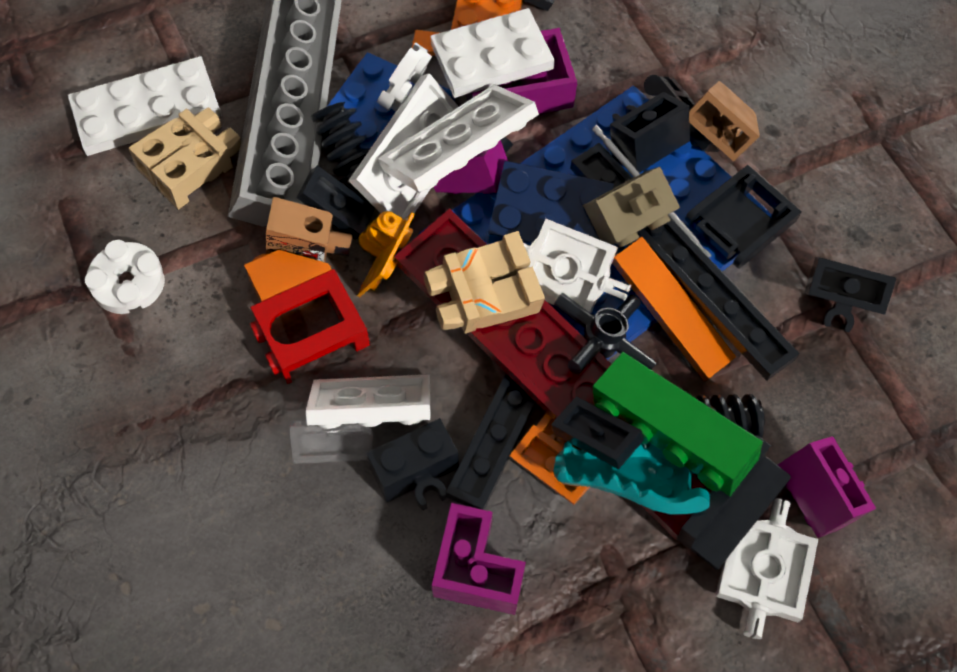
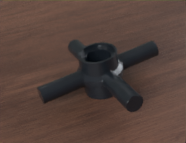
M561 293L556 299L554 305L584 327L583 337L587 340L585 345L568 362V368L572 373L580 374L599 352L605 358L611 357L615 351L619 354L624 352L651 370L658 363L626 339V332L629 328L628 319L641 305V301L637 296L629 295L617 309L602 308L597 311L595 316L564 293Z

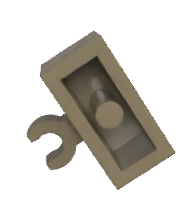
M660 166L637 175L583 205L599 239L609 244L617 243L619 248L639 238L637 231L646 226L653 230L670 221L668 214L680 208Z

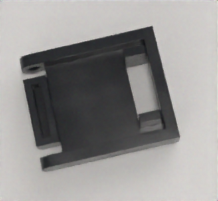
M747 165L687 213L685 221L692 225L697 220H700L695 230L727 259L737 253L738 256L734 259L733 265L740 269L796 223L802 211L753 168ZM753 190L774 209L771 218L745 195Z

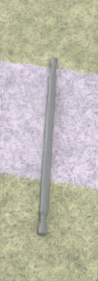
M598 125L594 126L592 131L603 140L607 148L633 177L639 175L640 173L614 143L603 134ZM674 212L668 214L710 258L712 255L702 247L699 240Z

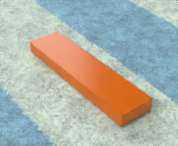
M640 237L614 257L612 264L625 281L631 285L632 290L703 381L711 378L737 357L643 237Z

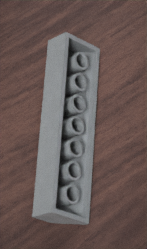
M266 0L228 217L259 226H267L273 197L305 205L296 197L309 172L319 163L322 136L317 134L316 129L322 123L313 122L311 115L327 107L342 0Z

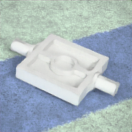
M545 219L539 236L531 246L523 243L531 261L529 267H533L545 300L548 303L554 305L560 294L564 293L592 313L596 300L604 292L623 299V301L626 300L627 294L615 290L614 287L629 292L631 285L610 278V266L618 247L548 219Z
M775 498L772 502L769 520H758L723 563L715 596L740 604L749 610L744 635L747 637L753 635V639H762L766 616L775 615L797 623L803 619L818 539L799 534L785 525L791 503L787 500L782 503V499Z

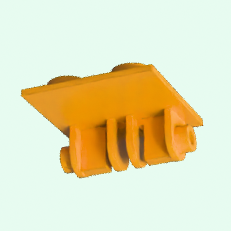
M384 211L359 236L360 246L365 251L374 255L376 259L357 294L358 297H361L369 289L376 290L383 278L387 280L397 265L393 256L398 247L404 248L413 233V229L409 225L415 215L411 212L405 219H402L393 212Z

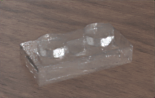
M307 420L291 421L289 427L293 464L368 460L366 453L374 449L372 427H364L358 423L341 424L336 428L324 429L318 425L307 426Z

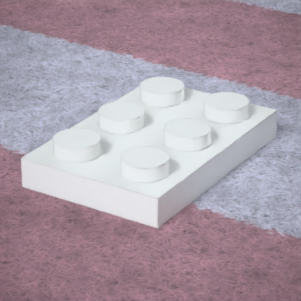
M529 8L431 35V46L454 98L487 89L492 85H501L554 69V58Z
M430 375L313 380L306 407L307 426L318 425L320 428L331 429L339 427L341 424L358 423L364 427H373L382 422L399 421L404 425H414L422 420H430Z

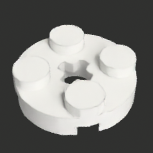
M414 43L413 48L409 49L390 77V87L386 92L382 91L377 100L378 104L388 111L390 109L395 112L398 110L413 86L410 81L416 84L420 76L427 69L426 66L432 58L427 53L428 50L418 43Z
M113 240L91 262L85 276V283L96 302L103 309L116 314L130 313L129 309H135L139 306L144 309L151 305L161 294L165 278L158 257L149 247L135 242L125 243L122 240ZM125 272H131L134 278L131 281L125 280L122 284H119V276Z

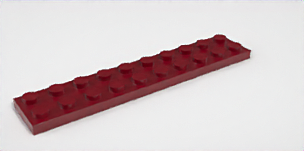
M449 208L394 256V261L437 305L452 301L450 293L448 291L430 296L424 282L425 272L442 265L444 255L454 252L457 254L466 249L479 248L487 244ZM546 300L537 314L484 328H476V331L466 333L554 421L576 396L594 405L593 385L611 366V363L599 352L580 374H574L569 370L568 362L585 345L587 340ZM692 474L691 489L703 488L710 494L712 490L702 484L697 474ZM642 506L674 539L678 537L681 528L693 514H667Z

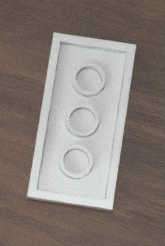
M201 56L68 94L81 144L87 156L139 141L167 122L179 118L178 114L186 108L193 115H196L209 107L218 117L222 116Z
M430 73L420 76L348 180L380 213L390 211L405 219L411 212H416L430 190H423L418 193L384 172L378 160L379 157L459 107Z
M492 85L379 157L378 160L384 172L420 193L423 190L434 187L438 180L452 171L466 166L470 159L481 152L495 147L498 141L508 134L524 128L527 122L539 115L534 101L497 85Z

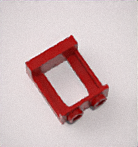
M335 269L250 307L255 321L249 323L255 338L259 344L266 341L270 352L265 354L274 375L282 373L287 385L292 383L290 371L352 343L357 352L370 346L367 328ZM326 294L340 323L297 343L281 344L275 341L271 336L270 330L272 323L278 316Z

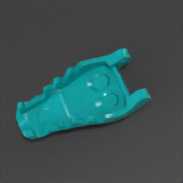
M569 442L564 444L563 449L555 459L554 477L563 484L587 486L629 499L651 510L667 514L698 513L705 511L710 506V495L707 490L703 488L691 489L692 474L695 473L685 466L677 467L664 457L662 451L651 443H641L619 470L584 450L574 448Z

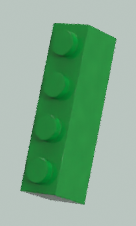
M624 352L617 357L593 385L594 406L642 430L644 438L642 443H651L660 449L664 457L677 467L685 466L697 474L702 484L713 491L720 490L730 497L759 460L763 441Z

